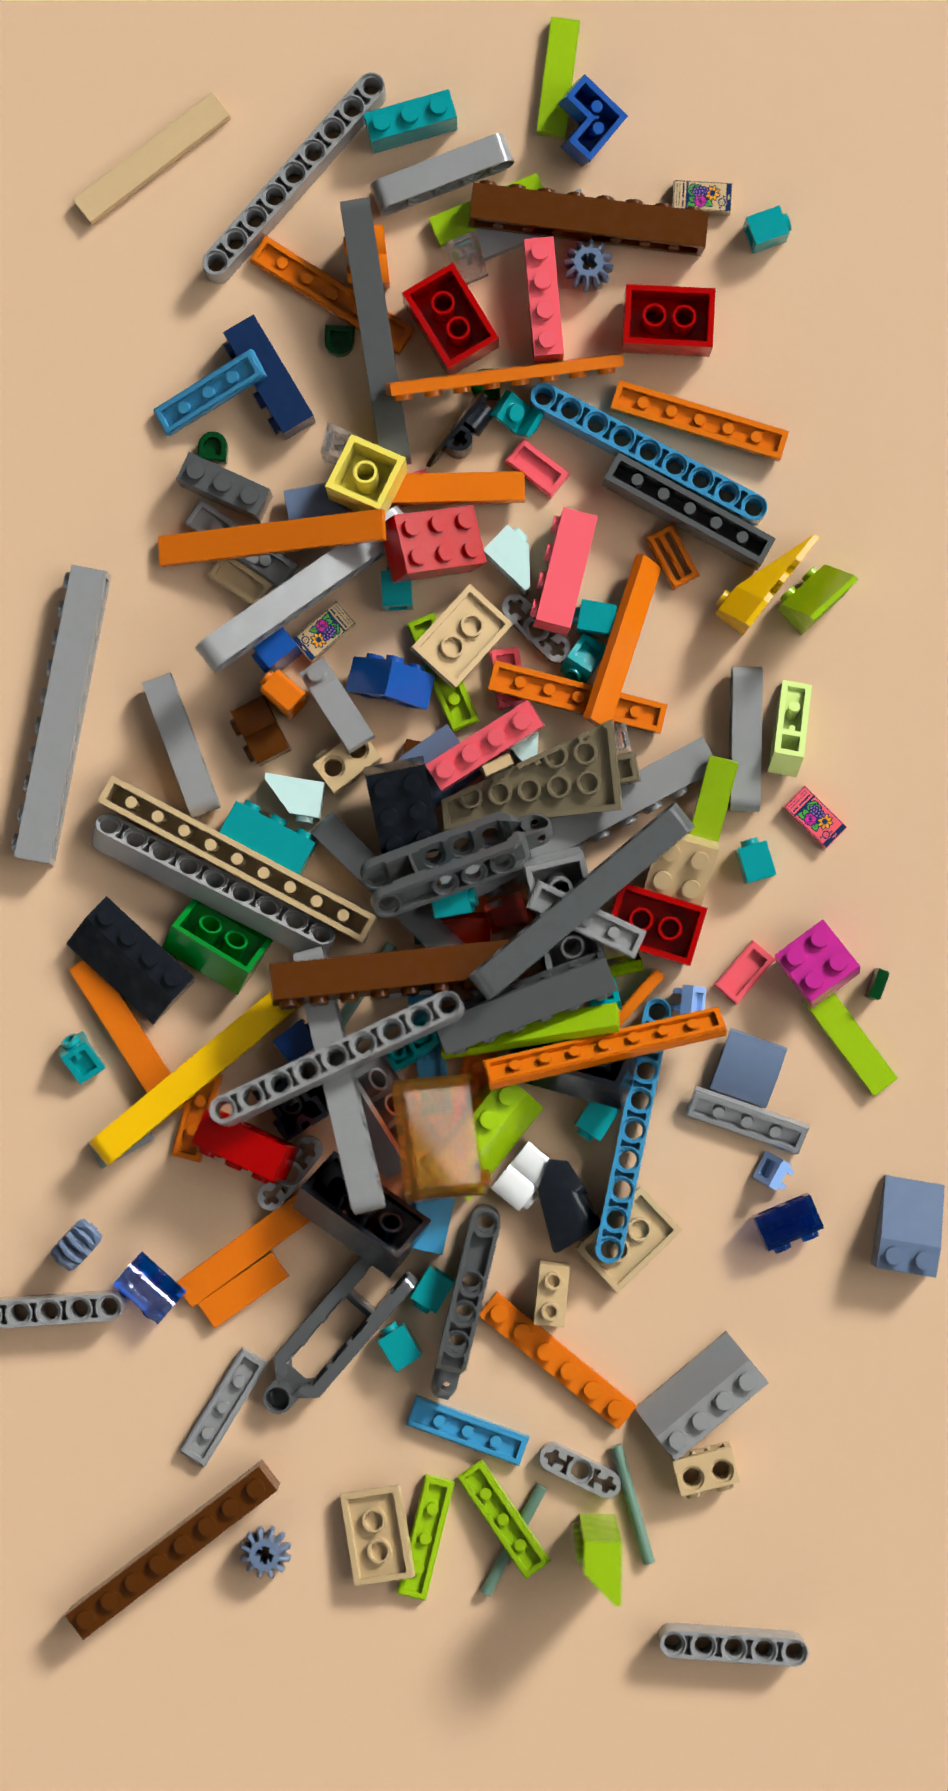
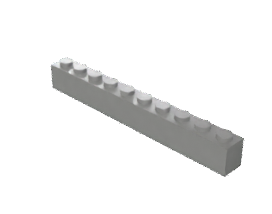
M71 564L70 572H66L64 576L63 589L66 590L65 600L60 601L57 617L61 619L59 630H55L52 636V647L55 648L53 659L48 660L46 667V676L49 677L47 688H43L41 693L40 705L43 706L42 716L37 717L34 733L38 737L36 746H32L30 749L29 763L32 764L30 776L26 775L23 783V792L26 793L24 805L21 804L18 809L17 821L21 823L19 833L14 834L11 850L15 851L14 857L55 865L111 575L104 570Z
M703 736L639 770L641 782L621 785L623 810L549 818L553 827V837L546 844L531 849L530 857L577 846L582 850L585 848L582 844L583 842L591 838L597 842L610 835L609 828L620 824L621 828L636 821L635 814L646 810L647 814L659 809L663 806L661 802L663 799L672 796L675 800L690 792L688 786L697 781L701 786L708 757L712 755ZM501 854L497 856L494 863L505 862L509 855ZM471 865L466 869L465 873L473 874L479 870L480 866ZM520 869L474 886L478 898L486 894L492 898L506 890L504 885L512 880L516 884L523 882V870ZM445 875L440 877L439 880L442 884H446L451 880V876Z

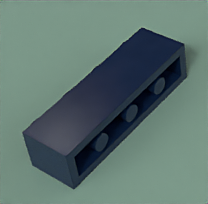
M254 314L223 332L226 339L223 347L231 360L252 349L255 351L267 374V377L253 385L257 392L252 395L261 410L267 408L271 417L267 420L276 435L282 433L285 440L316 423L312 411Z

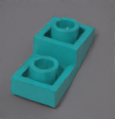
M428 1015L416 1020L414 1026L422 1027L426 1025L429 1018ZM437 1031L386 1055L393 1070L400 1072L426 1055L441 1041Z

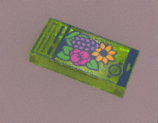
M637 952L634 959L626 955L606 959L612 977L644 970L639 952Z

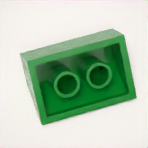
M192 899L172 924L162 948L238 995L253 975L273 940Z

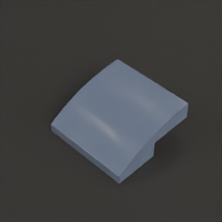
M327 482L284 490L289 520L348 513V508L328 498L325 487Z
M446 724L399 757V760L423 756L426 765L459 744L460 741L448 724ZM425 766L433 807H437L441 804L442 799L455 794L461 787H465L482 774L480 770L472 773L446 791H441Z
M730 1028L720 1054V1060L710 1082V1089L766 1108L778 1079L787 1047Z

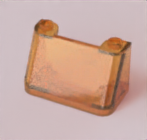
M466 1073L394 1080L392 1083V1093L403 1186L407 1202L420 1204L487 1195V1187H491V1177L489 1169H484L480 1163L473 1110L475 1097L480 1096L478 1079H473V1074Z

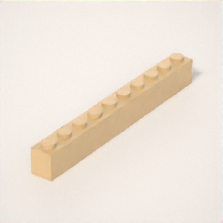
M111 775L97 801L364 944L378 919L376 915Z

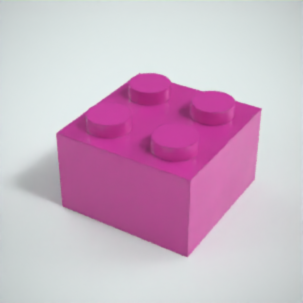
M823 919L775 954L777 965L812 1009L860 974L858 962Z

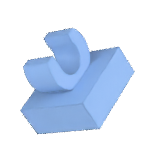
M683 985V988H674L673 993L681 994L682 998L681 1004H671V1008L680 1011V1015L704 1010L707 987Z
M766 1151L752 1177L777 1191L778 1188H786L782 1181L786 1173L793 1175L794 1171L790 1168V1163Z

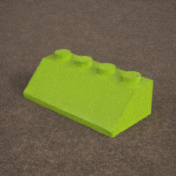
M487 1084L423 1165L470 1202L544 1108L518 1084L490 1090Z
M579 1514V1523L573 1524V1542L576 1549L577 1563L582 1564L584 1574L614 1606H621L622 1540L616 1515Z

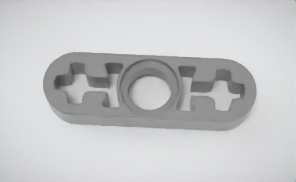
M520 594L507 596L502 604V613L549 662L553 664L563 663L571 651L569 641L562 634L552 632L555 636H552L550 640L557 646L560 643L564 645L562 650L564 655L561 657L559 654H556L553 657L550 654L552 647L547 642L544 647L539 644L546 640L550 631L545 630L542 636L533 637L528 632V625L534 621L535 617H528L523 626H521L518 622L522 621V617L516 612L512 615L509 613L510 602L514 604L522 603L521 611L526 616L531 611L532 604Z
M305 1136L296 1143V1146L301 1147L303 1143L308 1145L313 1142L316 1145L314 1147L316 1155H309L305 1158L303 1163L308 1164L306 1169L303 1168L299 1161H294L293 1165L297 1167L299 1176L293 1182L279 1181L283 1186L289 1187V1190L286 1193L282 1188L277 1193L278 1203L274 1201L270 1204L266 1203L267 1196L264 1194L265 1190L271 1192L278 1184L264 1183L257 1195L258 1203L262 1208L270 1211L276 1210L287 1200L321 1157L323 1146L318 1138ZM303 1147L300 1148L296 1156L297 1158L304 1152Z
M548 1442L540 1449L539 1459L545 1470L602 1498H613L619 1493L621 1482L614 1470L557 1442ZM554 1449L558 1450V1457L564 1461L567 1460V1455L571 1456L572 1458L566 1465V1471L561 1470L563 1464L554 1460L552 1464H549L548 1457L545 1455L546 1452L552 1453ZM577 1462H583L589 1468L588 1474L583 1478H576L571 1473L572 1466ZM596 1468L599 1470L596 1473L597 1477L606 1480L608 1476H611L612 1483L615 1486L613 1488L608 1487L605 1491L602 1490V1483L595 1479L593 1480V1485L588 1483L591 1481L594 1469Z

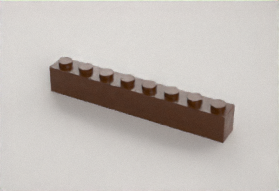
M483 180L479 183L473 182L468 227L542 237L554 236V238L582 242H588L592 239L594 243L598 244L603 243L606 245L701 256L706 246L709 212L701 211L700 208L694 206L680 209L672 208V205L668 203L648 205L643 204L638 199H628L625 202L614 200L613 197L607 195L593 198L585 197L583 193L575 191L562 194L555 193V190L550 188L530 190L520 184H511L506 187L498 186L493 181Z
M510 939L269 964L268 972L272 1006H279L281 1010L297 1008L300 1003H310V1006L316 1007L329 1004V1000L338 999L341 1000V1003H353L359 1001V997L371 996V1000H383L389 998V994L401 993L402 997H412L419 995V991L431 990L433 994L450 991L452 987H462L464 991L475 990L478 988L468 976Z
M263 1460L259 1461L73 1604L66 1613V1618L84 1640L278 1490L280 1482Z

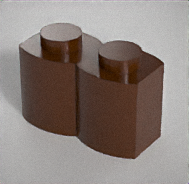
M263 695L231 711L234 719L229 722L237 737L243 735L247 743L243 750L250 763L256 761L259 766H262L291 751Z

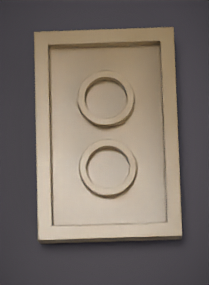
M469 584L410 650L451 688L455 689L509 630L513 623Z
M639 1186L635 1193L622 1257L614 1263H605L597 1257L596 1242L600 1226L593 1230L576 1247V1250L618 1293L682 1229ZM613 1211L607 1217V1222L614 1229L620 1228L624 1223V1216L619 1211ZM608 1240L602 1244L601 1252L606 1258H614L618 1253V1246L615 1242Z
M401 1484L340 1494L354 1585L360 1586L413 1578L416 1574Z

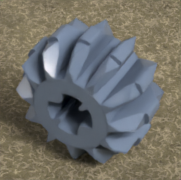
M592 239L588 241L587 247H584L581 241L577 242V250L569 249L567 251L569 258L563 262V267L568 269L565 272V278L573 279L572 287L574 288L578 287L580 283L583 284L584 292H588L589 285L591 284L598 291L600 289V281L608 283L610 277L607 273L613 272L614 267L611 263H608L612 259L611 253H603L605 248L603 243L594 248V241ZM588 262L594 264L593 269L589 267V270L583 268V264L586 263L588 265Z
M81 1219L57 1242L51 1250V1255L61 1267H65L68 1271L74 1270L100 1243L102 1234L97 1231V1228L92 1223Z
M263 1526L257 1527V1535L249 1531L246 1535L249 1542H242L240 1546L246 1552L241 1555V1561H250L246 1571L251 1572L254 1568L258 1569L257 1578H261L264 1571L267 1572L269 1578L274 1577L275 1569L282 1573L285 1570L283 1562H289L291 1559V1555L285 1552L291 1548V1543L281 1542L286 1535L283 1531L277 1536L273 1535L275 1526H270L268 1533H265ZM264 1546L269 1547L268 1557L262 1556Z

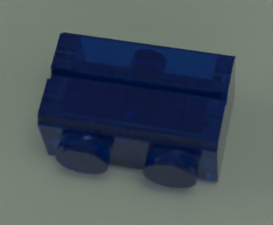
M808 1193L752 1215L766 1250H774L775 1254L790 1249L792 1247L790 1242L801 1238L803 1242L818 1237V1231L824 1228L812 1197Z
M141 1252L113 1283L124 1298L131 1300L141 1309L145 1317L152 1319L156 1324L161 1322L187 1292L144 1252Z

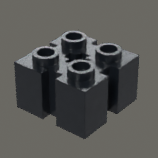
M308 1065L303 1070V1078L305 1080L313 1078L316 1074L315 1065ZM287 1078L277 1080L275 1084L277 1093L284 1092L287 1089L288 1080ZM323 1084L271 1108L277 1117L272 1123L285 1142L302 1133L310 1125L313 1126L330 1115ZM253 1091V1092H252L253 1095L255 1096V1098H256V1099L258 1100V1102H259V1100H260V1093H259V1091Z

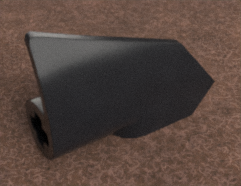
M480 393L474 396L426 464L427 467L433 466L444 452L455 459H463L470 454L472 450V434L480 436L493 418L490 415L493 410L484 403L487 395ZM460 438L464 439V446L461 444L458 447L454 446V439L457 441Z
M548 1159L537 1191L552 1250L554 1253H558L600 1226L601 1218L586 1197L587 1191L569 1162Z

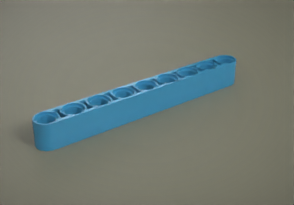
M539 383L533 387L530 394V407L543 412L544 419L614 456L618 452L752 526L759 524L767 512V502L765 498L549 383ZM539 394H547L552 401L547 405H541L535 398ZM570 407L575 409L578 415L573 419H567L562 415V410ZM592 421H597L603 425L604 429L599 433H594L589 430L587 425ZM618 435H624L629 439L630 443L627 446L621 447L615 444L614 438ZM643 449H651L656 457L653 460L647 461L641 457L640 452ZM672 462L677 463L682 471L679 474H671L666 469V465ZM696 476L704 477L708 482V486L697 488L693 484L692 479ZM722 490L730 491L734 496V500L731 502L722 501L719 497V492ZM755 504L758 506L760 514L750 516L747 514L745 506Z
M661 998L650 1000L644 1008L641 1024L656 1021L649 1015L650 1009L656 1005L663 1006L666 1009V1016L663 1019L671 1017L669 1004ZM664 1050L638 1056L632 1087L625 1100L596 1242L597 1257L605 1263L618 1261L624 1252ZM644 1063L652 1065L654 1067V1075L650 1079H641L637 1074L640 1065ZM637 1093H644L648 1096V1104L643 1109H636L631 1104L632 1097ZM637 1122L642 1126V1134L639 1138L631 1139L626 1135L625 1129L629 1123ZM624 1152H632L636 1156V1164L630 1169H625L620 1165L619 1158ZM619 1181H625L630 1186L629 1195L623 1199L617 1198L613 1192L614 1185ZM612 1211H619L624 1216V1223L620 1228L614 1229L607 1222V1217ZM608 1240L615 1242L618 1246V1253L614 1258H606L601 1252L602 1244Z

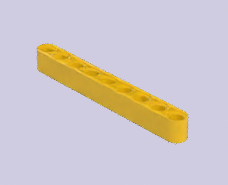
M270 991L89 1142L90 1146L107 1166L111 1165L181 1107L186 1100L188 1101L304 1005V1003L298 1004V1007L294 1009L281 1010L279 1006H272Z

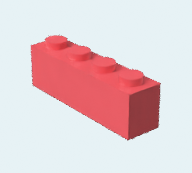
M554 236L524 239L523 252L533 364L561 361L564 358Z
M563 507L560 516H554L550 533L555 534L553 544H547L543 559L548 561L546 572H540L536 587L541 589L539 600H533L529 615L535 617L532 627L567 636L571 628L598 516Z
M526 700L425 766L440 790L446 791L482 768L483 764L498 758L546 726L530 701Z

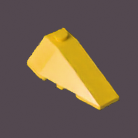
M815 534L737 585L731 593L725 590L716 602V605L720 608L715 615L741 635H744L819 537Z

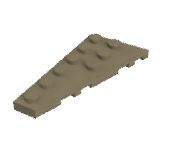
M608 720L596 728L577 735L575 738L547 749L516 764L514 767L503 772L501 771L476 785H472L442 799L444 830L458 827L496 812L507 813L515 818L531 813L544 815L547 818L623 810L614 720Z

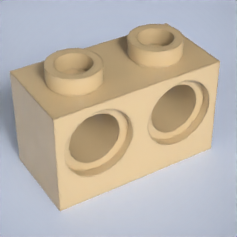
M341 738L338 739L340 744L331 750L327 747L314 757L317 761L312 765L335 795L364 775V767L377 765L383 760L370 741L364 744L366 747L365 755L358 759L350 756V752ZM332 761H338L342 764L341 773L334 777L329 776L326 773L327 765Z
M539 1260L533 1315L535 1325L564 1328L570 1274L569 1263Z
M729 1441L689 1450L677 1461L670 1455L681 1497L687 1496L688 1499L698 1498L705 1495L704 1491L715 1488L718 1492L727 1491L734 1488L735 1483L740 1482ZM719 1461L728 1464L727 1471L721 1475L712 1472L714 1464ZM686 1470H698V1478L692 1482L685 1481L683 1475Z

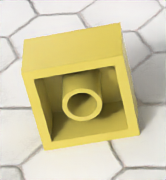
M351 434L325 485L328 498L357 512L383 509L386 516L408 472L406 457Z

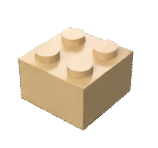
M690 833L686 834L648 867L643 889L701 906L719 852V842L691 835Z

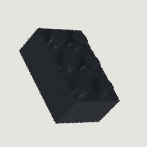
M423 756L364 767L381 854L439 834ZM431 849L427 853L439 851V849Z

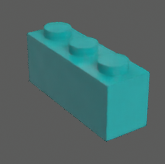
M449 89L363 113L373 154L458 130L457 115Z
M246 799L243 804L236 801L219 832L301 876L317 846L312 841L314 835L299 827L296 832L285 827L288 821L273 813L270 818L259 813L260 806Z

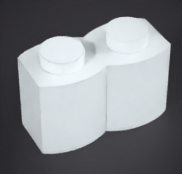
M528 1141L494 1182L491 1189L516 1210L519 1211L522 1207L527 1210L538 1197L534 1192L539 1186L546 1163L550 1158Z

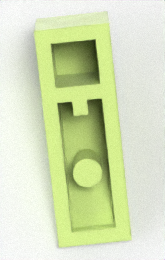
M782 680L767 772L797 777L804 758L812 685Z

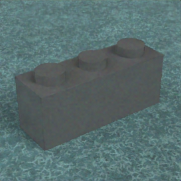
M188 452L176 478L181 487L260 523L273 498L269 488Z

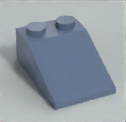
M884 1175L870 1264L881 1269L937 1277L942 1240L945 1185Z

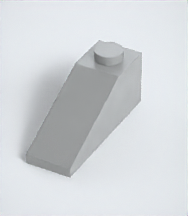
M324 657L299 673L350 753L375 738L373 732Z

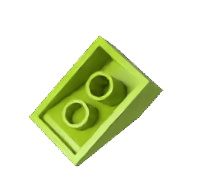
M826 564L819 570L814 566L801 578L805 582L797 590L792 586L780 597L783 603L779 606L778 610L802 635L835 605L859 579L851 573Z

